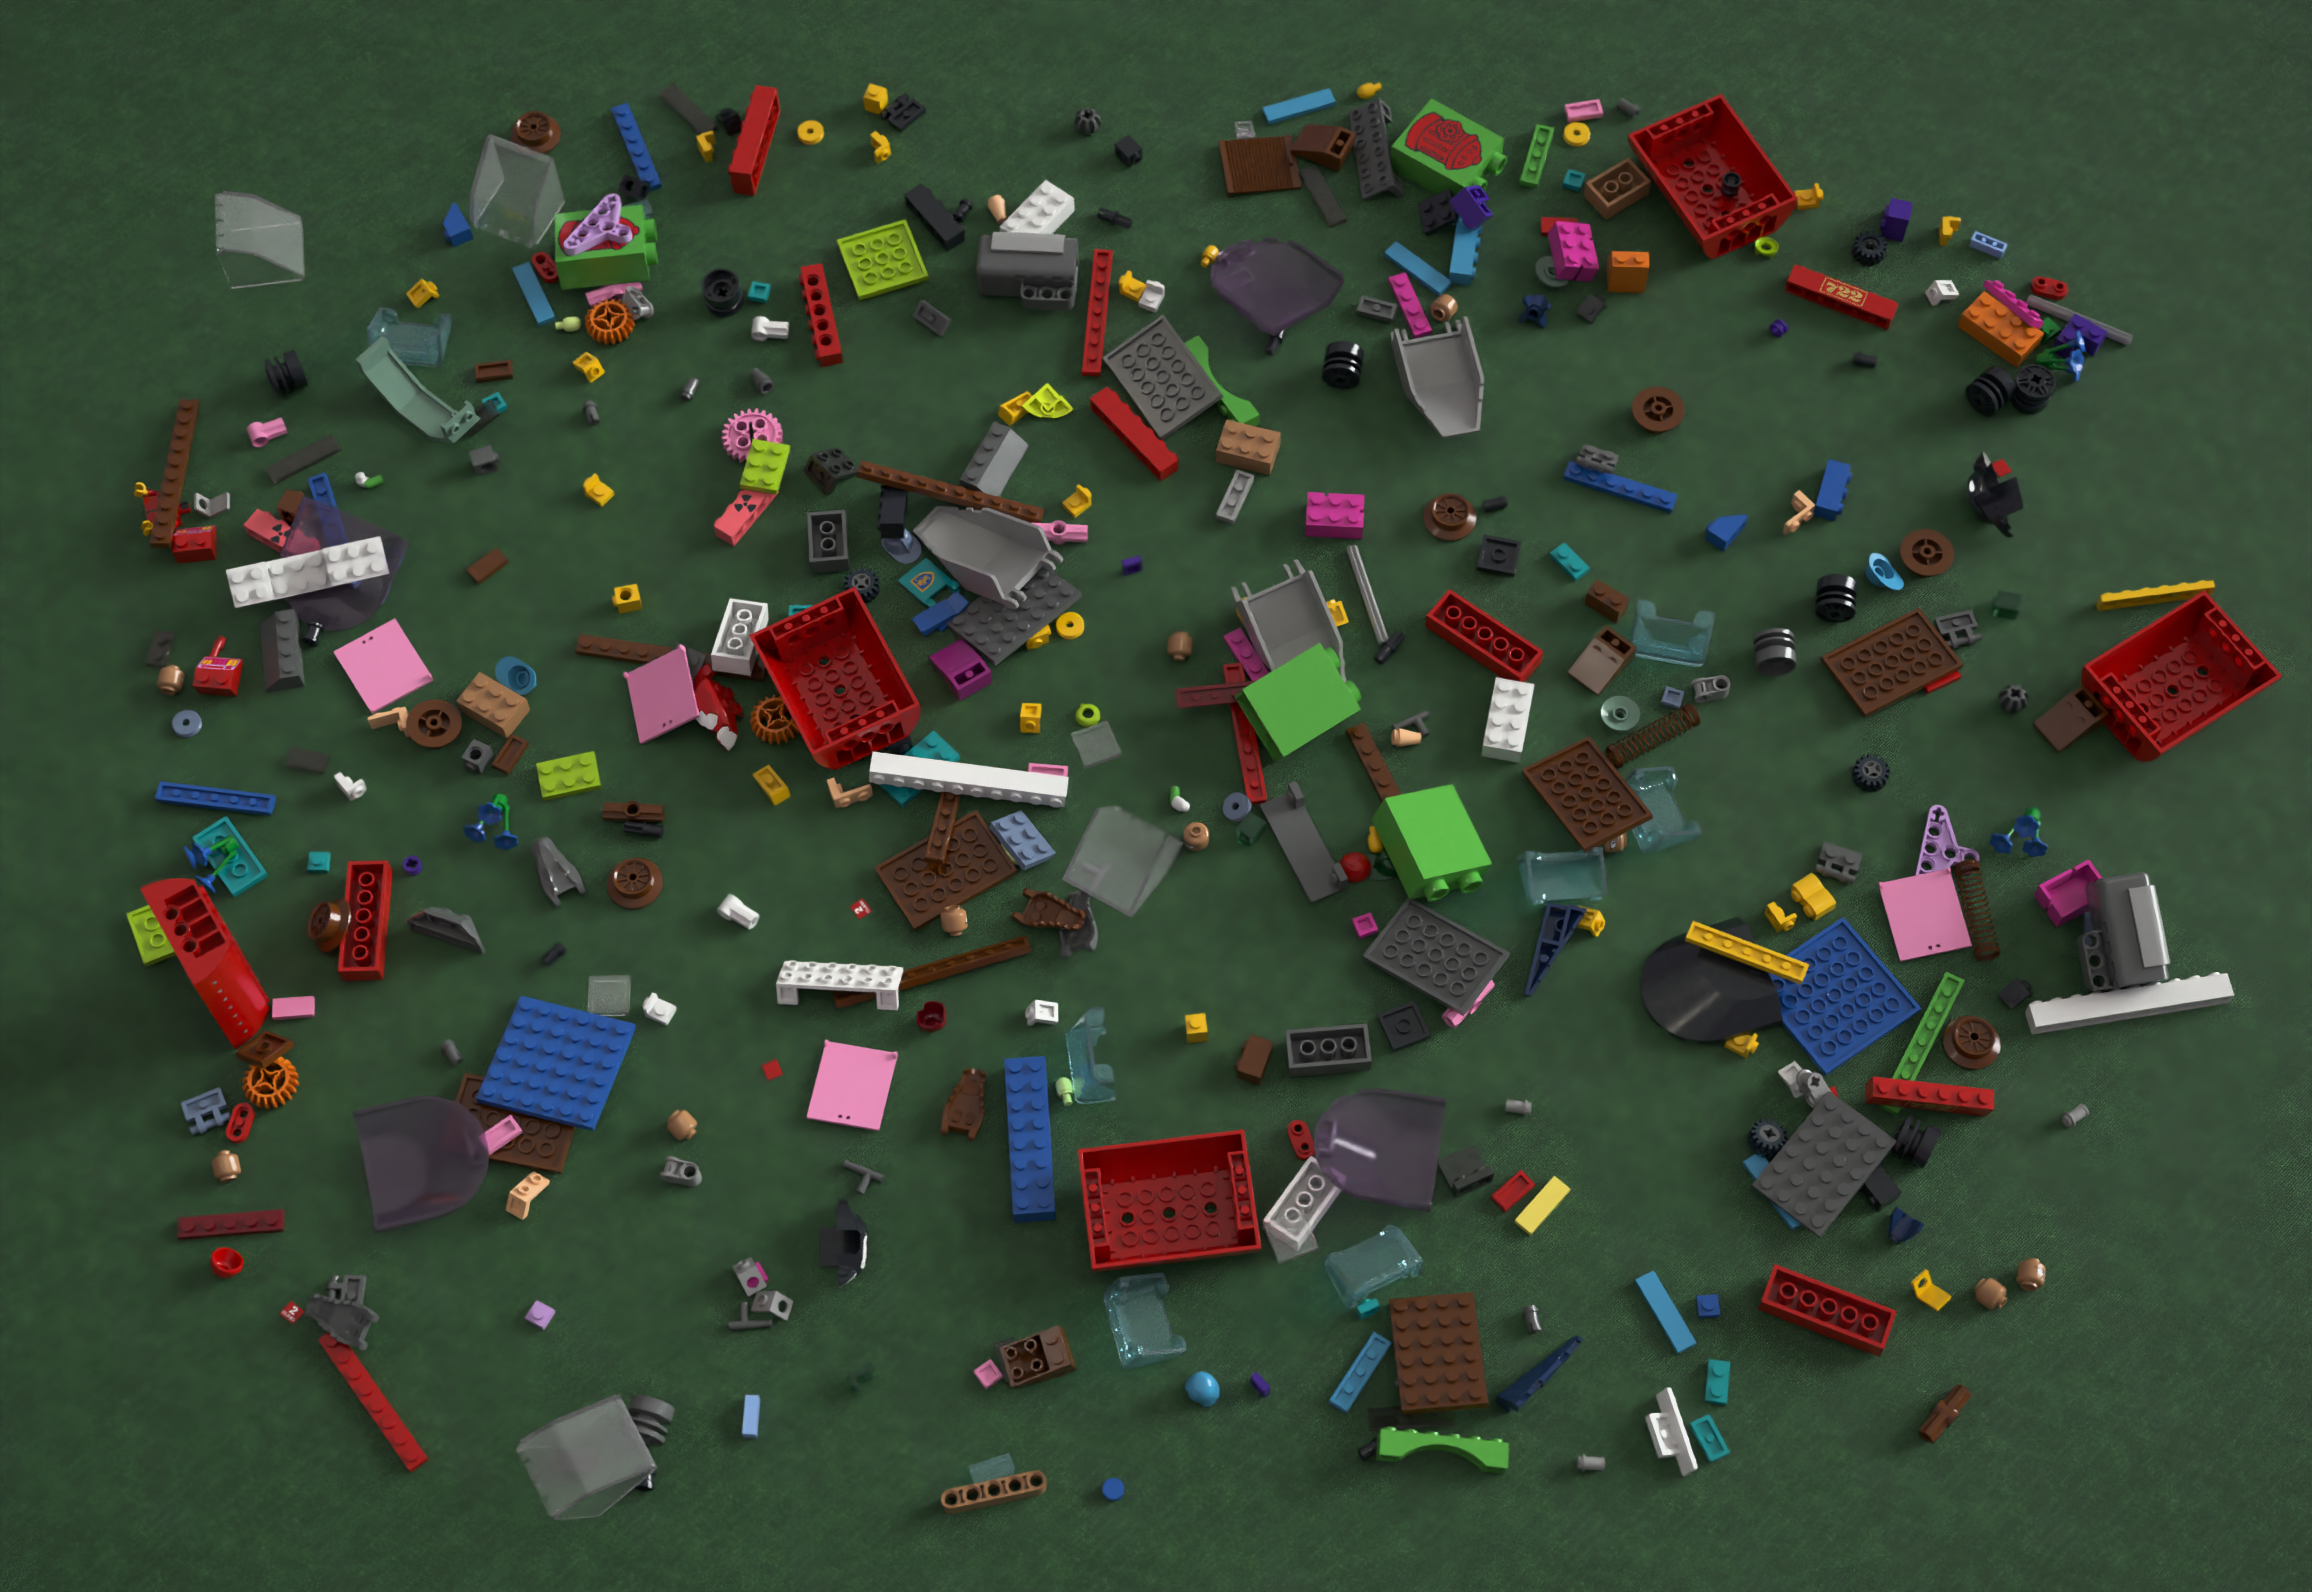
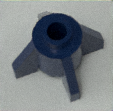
M1539 294L1523 297L1522 303L1526 309L1519 316V323L1527 320V318L1532 321L1538 320L1537 323L1544 329L1547 324L1546 310L1550 309L1551 304L1544 296Z
M1895 1207L1890 1216L1889 1229L1887 1230L1890 1234L1888 1238L1897 1244H1900V1242L1906 1243L1907 1240L1919 1234L1924 1224L1912 1218L1898 1207Z

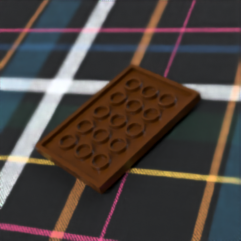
M1919 608L1821 657V662L1864 718L1963 667V663Z
M1589 736L1522 769L1524 778L1584 853L1653 819L1651 811Z
M977 810L954 822L943 865L924 862L928 836L874 867V871L914 931L940 918V914L945 910V907L951 905L961 906L1018 873L1016 867Z
M464 1073L441 1150L443 1152L562 1175L576 1127L478 1103L476 1097L485 1077ZM511 1115L523 1133L488 1156L476 1138Z
M1473 1292L1389 1299L1402 1415L1487 1408L1488 1398Z

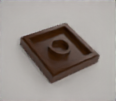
M264 1031L235 1054L237 1059L265 1069L293 1048L294 1044L290 1039Z

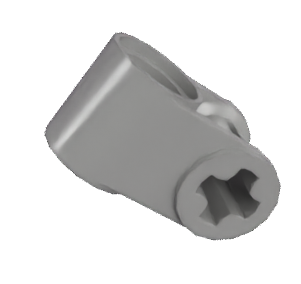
M632 286L627 287L621 301L622 304L626 303V308H630L629 313H633L632 318H651L654 313L652 304L642 295L639 289Z
M1719 675L1693 680L1691 686L1695 690V702L1705 703L1725 699L1730 689L1729 678Z
M1802 1069L1797 1073L1796 1082L1805 1096L1806 1102L1814 1109L1827 1092H1831V1090L1827 1087L1821 1074L1807 1069Z
M671 1156L666 1157L665 1168L659 1175L664 1181L689 1187H695L702 1181V1175L695 1163ZM695 1172L694 1176L687 1177L688 1173Z

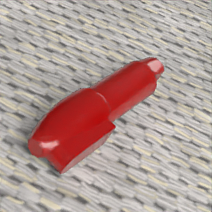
M220 635L216 639L209 657L218 656L219 652L223 650L227 638Z

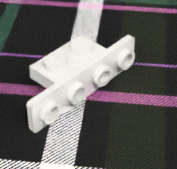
M1665 1388L1656 1395L1661 1413L1649 1414L1645 1418L1658 1458L1676 1456L1682 1476H1687L1697 1469L1696 1460L1693 1456L1671 1388Z

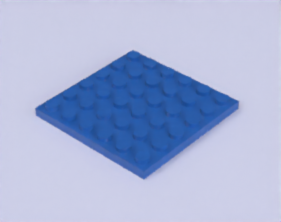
M1844 917L1786 955L1809 964L1802 985L1769 973L1778 993L1783 1018L1782 1025L1825 1076L1919 1013L1922 1009Z
M520 996L476 1100L478 1103L594 1132L636 1030V1025Z

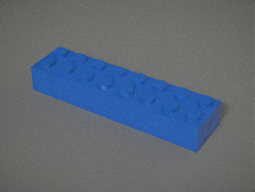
M1045 1056L1004 1059L1014 1223L1056 1220Z

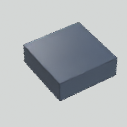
M1666 686L1660 706L1673 710L1680 709L1685 692Z

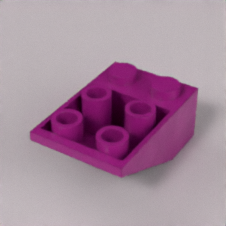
M962 638L929 657V660L959 702L992 683L990 669Z

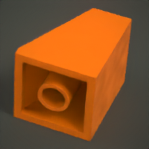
M1612 251L1607 259V292L1644 293L1649 271V252Z

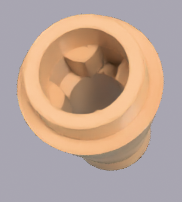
M1000 195L992 196L987 201V207L997 223L1002 224L1007 220L1004 199Z
M1401 728L1393 729L1391 743L1397 747L1420 744L1421 733Z

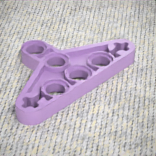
M609 194L605 196L565 240L564 249L567 255L574 256L606 240L622 244L632 240L630 227L619 224L621 211L619 195Z
M1941 805L1932 806L1926 820L1915 876L1944 870L1948 867L1951 868L1958 862L1964 861L1966 855H1971L1976 861H1979V854L1975 850L1957 845L1947 810ZM1936 812H1939L1940 816L1938 822H1934ZM1935 828L1938 830L1939 835L1932 836L1928 830ZM1925 846H1933L1935 852L1928 853L1925 850ZM1951 850L1954 852L1955 857L1948 858L1944 852ZM1929 863L1932 869L1926 871L1922 869L1921 864Z

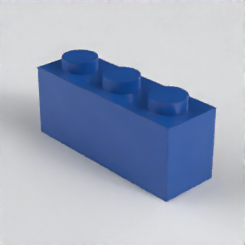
M1828 460L1813 516L1835 521L1837 514L1841 515L1844 506L1841 503V499L1846 498L1848 488H1845V484H1850L1852 473L1849 472L1851 465Z

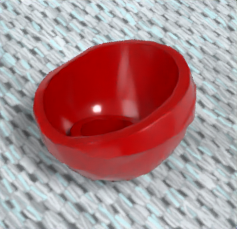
M1348 853L1339 862L1348 877V882H1361L1371 873L1370 860L1361 853Z
M218 1248L211 1254L210 1267L217 1277L229 1279L242 1270L243 1258L233 1249Z

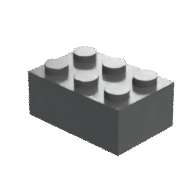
M845 510L807 513L811 572L849 571L848 528Z

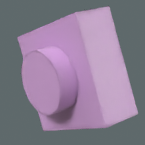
M536 1300L525 1319L544 1330L556 1312L554 1309Z

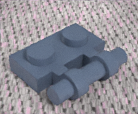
M220 1087L181 1102L187 1122L196 1121L197 1125L190 1127L192 1135L199 1132L201 1134L205 1133L207 1129L217 1125L220 1127L230 1120V1112L222 1115L220 1112L228 1108ZM214 1114L215 1118L203 1121V1117Z

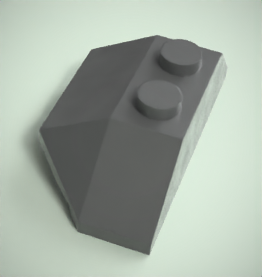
M431 907L416 913L406 921L410 930L482 954L485 951L471 917L466 914L458 915L445 907L442 909Z

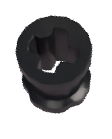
M310 621L307 625L308 630L301 640L306 645L316 647L319 643L318 638L325 628L317 622Z

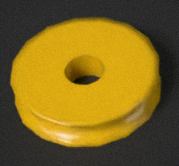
M804 121L797 128L798 138L806 145L817 144L824 137V129L817 121Z
M1573 122L1565 127L1563 138L1567 144L1580 147L1589 141L1590 130L1581 122Z
M1075 612L1061 614L1056 620L1057 633L1064 639L1072 640L1078 638L1084 631L1083 618ZM1072 624L1073 627L1069 628L1067 625Z

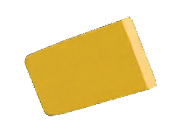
M1026 391L1000 405L999 417L1009 426L1014 424L1028 413L1022 405L1032 395Z
M770 765L752 774L774 805H778L791 796L786 784Z

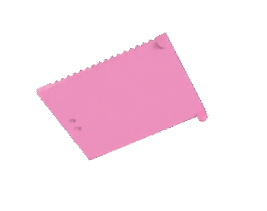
M395 618L334 651L335 656L371 714L433 681L432 675L425 667Z
M682 645L629 673H623L624 678L628 682L640 744H644L700 716L695 700L692 678L690 677L686 649Z
M1950 867L1944 870L1878 883L1900 962L1972 947Z
M825 1039V1047L806 1118L879 1131L898 1052L895 1051L893 1053L829 1042Z

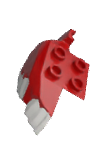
M707 664L700 668L692 683L700 715L695 719L703 728L717 734L716 739L718 743L723 745L724 749L729 752L738 736L735 714L744 717L742 713L743 708L735 701V694L729 687L721 686L711 679L715 672L710 668L711 665Z

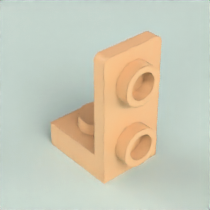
M1800 490L1793 495L1791 502L1793 508L1799 513L1785 523L1783 529L1785 535L1790 531H1796L1803 521H1809L1814 515L1815 504Z
M406 707L394 708L391 711L375 713L367 717L371 729L397 723L399 730L404 731L406 738L410 737L406 728V721L409 715Z
M834 778L827 780L828 789L836 808L847 807L853 802L865 801L873 796L870 784L843 793L841 784H836Z
M536 1172L529 1174L509 1192L506 1211L521 1220L526 1218L531 1200L549 1185L550 1180Z

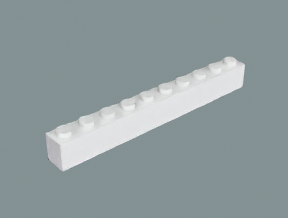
M880 752L872 753L869 771V782L875 784L912 787L918 790L927 789L935 792L945 791L956 795L966 794L974 797H989L995 800L1004 799L1013 802H1027L1034 805H1050L1052 807H1065L1069 777Z
M2215 972L2205 977L2197 975L2186 980L2173 979L2167 983L2153 982L2148 986L2142 987L2141 985H2134L2129 989L2123 990L2115 988L2104 993L2096 991L2086 996L2076 994L2067 999L2057 997L2048 1002L2034 1001L2029 1004L2025 1014L2031 1034L2227 1004L2234 997L2228 974Z

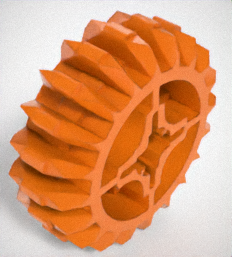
M614 298L611 301L605 299L603 303L598 300V305L592 304V309H589L588 315L585 316L587 333L594 341L597 340L599 344L604 342L608 345L609 342H612L615 345L616 341L622 343V338L628 339V334H632V329L635 328V319L632 318L633 313H629L630 308H626V303L622 304L621 300L616 302Z
M773 694L771 699L766 696L764 702L759 700V706L754 705V711L750 714L751 728L756 737L762 738L764 743L769 740L771 745L774 741H777V744L780 745L782 740L787 743L789 737L794 739V733L799 734L793 718L790 721L787 720L785 714L786 712L789 713L781 696L776 698V695ZM763 718L766 719L767 727L761 724Z
M279 1057L265 1069L249 1064L251 1070L244 1073L246 1077L242 1078V1082L245 1084L242 1086V1089L246 1092L245 1096L247 1099H250L252 1104H256L259 1108L265 1106L269 1110L271 1105L277 1109L278 1103L285 1105V1099L292 1100L290 1094L296 1093L295 1087L299 1086V1082L296 1079L299 1076L295 1072L296 1068L294 1065H291L289 1060L284 1061L283 1057ZM267 1077H269L270 1080L273 1081L272 1083L274 1087H272L271 1084L268 1083L269 1081Z

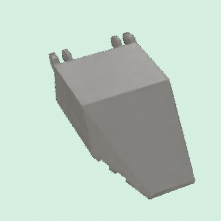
M1467 316L1463 317L1462 324L1460 320H1455V332H1451L1449 322H1444L1446 332L1444 334L1408 340L1406 330H1401V337L1398 329H1394V332L1390 333L1391 346L1404 394L1442 439L1480 431L1484 375Z
M937 506L913 530V533L965 590L1002 603L1010 609H1017L1019 607V603L1012 598L1013 596L1021 601L1027 599L1026 595L1019 590L1042 566L1051 571L1056 569L1055 564L1049 560L1050 558L1059 564L1063 561L1062 556L1051 549L1040 526L990 508L974 510L973 507H967L966 510H959L958 507Z
M1293 560V565L1299 574L1298 576L1293 577L1290 567L1284 564L1283 569L1288 580L1254 595H1251L1247 584L1243 582L1241 583V588L1247 598L1242 600L1236 587L1230 588L1233 601L1254 649L1271 672L1316 644L1321 643L1324 649L1330 647L1337 654L1341 663V667L1337 671L1343 681L1346 682L1342 649L1343 641L1312 570L1305 572L1299 560Z

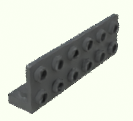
M1377 98L1349 112L1351 131L1356 133L1354 150L1361 195L1364 200L1386 190H1389V192H1392L1397 197L1404 195L1402 180L1392 169L1385 125L1392 122L1390 108L1380 98Z
M1296 781L1288 784V792L1260 804L1268 824L1310 903H1315L1347 889L1348 877L1339 862L1335 864L1304 807V796Z

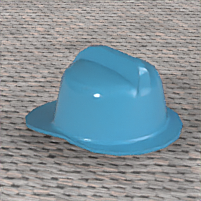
M1879 553L1871 554L1868 559L1869 564L1865 569L1867 579L1877 587L1886 586L1893 590L1902 589L1904 585L1903 580L1887 558Z
M508 656L500 659L495 668L497 680L515 693L526 695L533 687L537 686L536 674L533 669L518 658Z

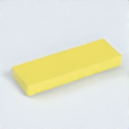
M1554 1176L1515 1219L1514 1223L1531 1236L1570 1192V1188Z

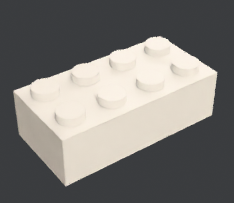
M1045 180L1000 226V232L1053 234L1074 212V198Z
M729 599L711 653L712 670L751 676L758 652L749 635L766 628L769 620L768 605L766 603Z
M1496 677L1481 756L1520 763L1534 684Z
M1310 1155L1263 1220V1229L1298 1252L1344 1188L1345 1178Z

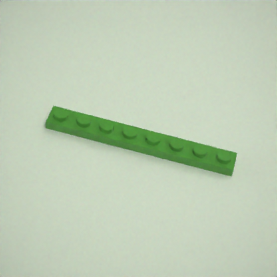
M1949 972L1945 973L1892 1079L1915 1081L1965 980ZM1878 1105L1879 1108L1895 1116L1898 1115L1901 1107Z

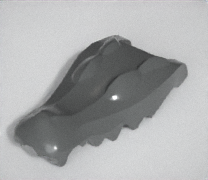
M549 837L539 838L531 844L530 849L536 861L540 885L555 908L561 906L557 896L574 887L577 888L580 895L586 893L577 869L557 850Z
M1087 888L1067 894L1069 905L1078 910L1082 909L1086 917L1080 929L1074 931L1061 928V931H1059L1062 944L1061 954L1065 959L1071 957L1073 952L1079 950L1093 951L1097 945L1098 930L1092 915L1090 893Z
M313 1293L309 1298V1304L306 1306L305 1315L318 1321V1324L324 1330L329 1331L330 1336L334 1337L337 1341L366 1350L368 1343L364 1339L371 1322L377 1323L379 1316L370 1308L359 1303L328 1298L321 1294Z

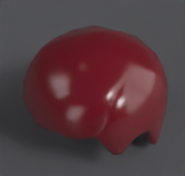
M935 1000L925 1002L922 1010L917 1011L916 1022L918 1027L929 1033L941 1030L947 1022L946 1007L941 1002Z

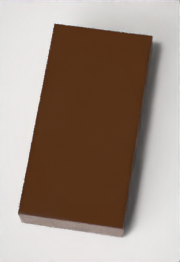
M512 360L474 364L476 383L513 379Z
M494 548L467 568L466 571L480 585L508 564L509 561L497 548Z
M511 734L492 762V768L510 775L529 746V742Z

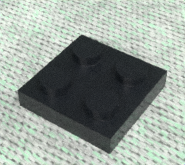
M1450 189L1418 203L1425 235L1429 236L1459 221L1458 214L1453 211L1452 204L1450 203V200L1454 197Z
M1484 534L1476 570L1514 577L1521 541Z
M1415 1000L1377 1014V1019L1393 1052L1431 1038V1034Z

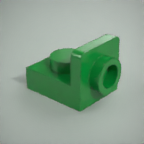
M2049 317L2043 320L2044 324L2041 328H2038L2044 332L2041 340L2043 344L2057 336L2061 331V328Z

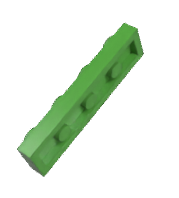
M1536 125L1520 179V185L1537 189L1554 128Z

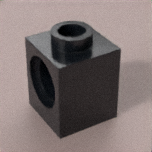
M1128 135L1115 143V155L1127 168H1130L1142 160V148Z
M624 174L618 191L645 201L651 184Z

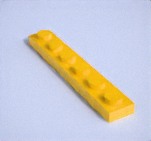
M2200 580L2196 583H2180L2174 586L2162 585L2151 589L2146 587L2136 591L2125 590L2113 594L2108 592L2100 595L2096 606L2098 611L2188 600L2204 590L2211 596L2215 589V584L2213 580Z
M1695 921L1692 922L1685 939L1686 942L1802 985L1809 967L1807 963Z

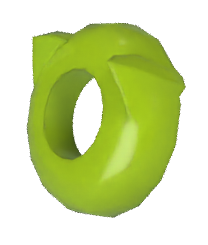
M1761 237L1755 242V254L1769 256L1771 259L1778 251L1779 245L1772 238ZM1762 246H1767L1771 250H1764Z
M1081 703L1075 713V717L1079 725L1092 727L1099 722L1100 711L1095 705ZM1090 710L1094 715L1091 718H1085L1082 713Z

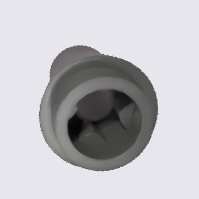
M758 368L751 370L750 376L757 391L762 394L771 392L774 387L773 380Z

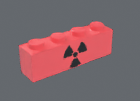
M745 489L741 490L737 495V499L728 505L722 517L715 521L714 530L716 536L735 546L777 495Z
M257 508L243 525L249 536L286 557L321 550L319 542L314 537H307L298 528L293 529L289 527L284 520L275 519L268 511L263 512Z

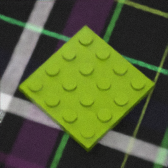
M906 219L837 240V245L859 301L929 280Z

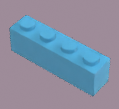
M1458 214L1459 221L1456 225L1449 280L1454 284L1470 286L1471 278L1475 279L1476 268L1473 267V263L1477 264L1478 253L1475 252V249H1479L1481 238H1477V235L1481 234L1482 225L1478 229L1470 230L1465 227L1462 222L1463 219Z

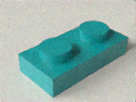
M1565 542L1550 552L1549 557L1574 582L1590 570V567Z
M1708 1360L1704 1403L1726 1406L1730 1362Z
M1710 1414L1690 1423L1689 1426L1709 1463L1730 1454Z

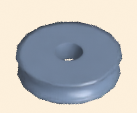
M183 710L174 716L171 725L178 736L189 738L200 731L202 721L199 714L195 711ZM185 722H190L189 725L184 726Z
M1240 792L1228 795L1222 806L1224 816L1233 822L1244 820L1251 811L1250 799ZM1239 804V808L1235 810V806Z

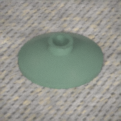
M1545 256L1537 261L1535 271L1538 278L1544 284L1556 288L1567 284L1569 280L1557 279L1552 256Z
M1614 696L1606 700L1602 705L1601 718L1604 724L1612 730L1628 731L1637 725L1640 718V710L1632 699L1625 696Z

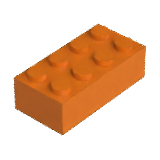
M1985 291L1962 313L1958 324L1960 329L2016 368L2040 345L2044 332L2036 327L2029 326L2008 307Z

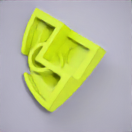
M1048 383L1022 405L1027 412L1040 418H1059L1073 410L1062 395L1059 396Z

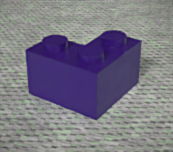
M1480 185L1464 187L1450 200L1453 211L1461 216L1463 224L1470 230L1478 229L1493 216L1485 204L1490 199Z
M1891 198L1889 205L1886 204L1884 208L1883 219L1880 225V229L1883 230L1881 237L1884 236L1887 239L1903 242L1913 202Z
M2074 314L2056 339L2054 347L2074 340V332L2079 330L2084 339V352L2094 356L2103 344L2108 331ZM2068 347L2054 353L2066 359L2070 357L2071 351H2075L2078 347Z

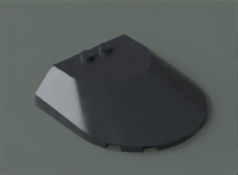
M1738 917L1708 926L1756 944L1748 925ZM1687 933L1675 936L1661 944L1650 955L1643 968L1640 992L1644 1007L1658 1026L1661 1025L1669 1031V1035L1677 1039L1698 1041L1697 1044H1716L1782 1024L1783 1018L1778 993L1768 972L1686 942Z

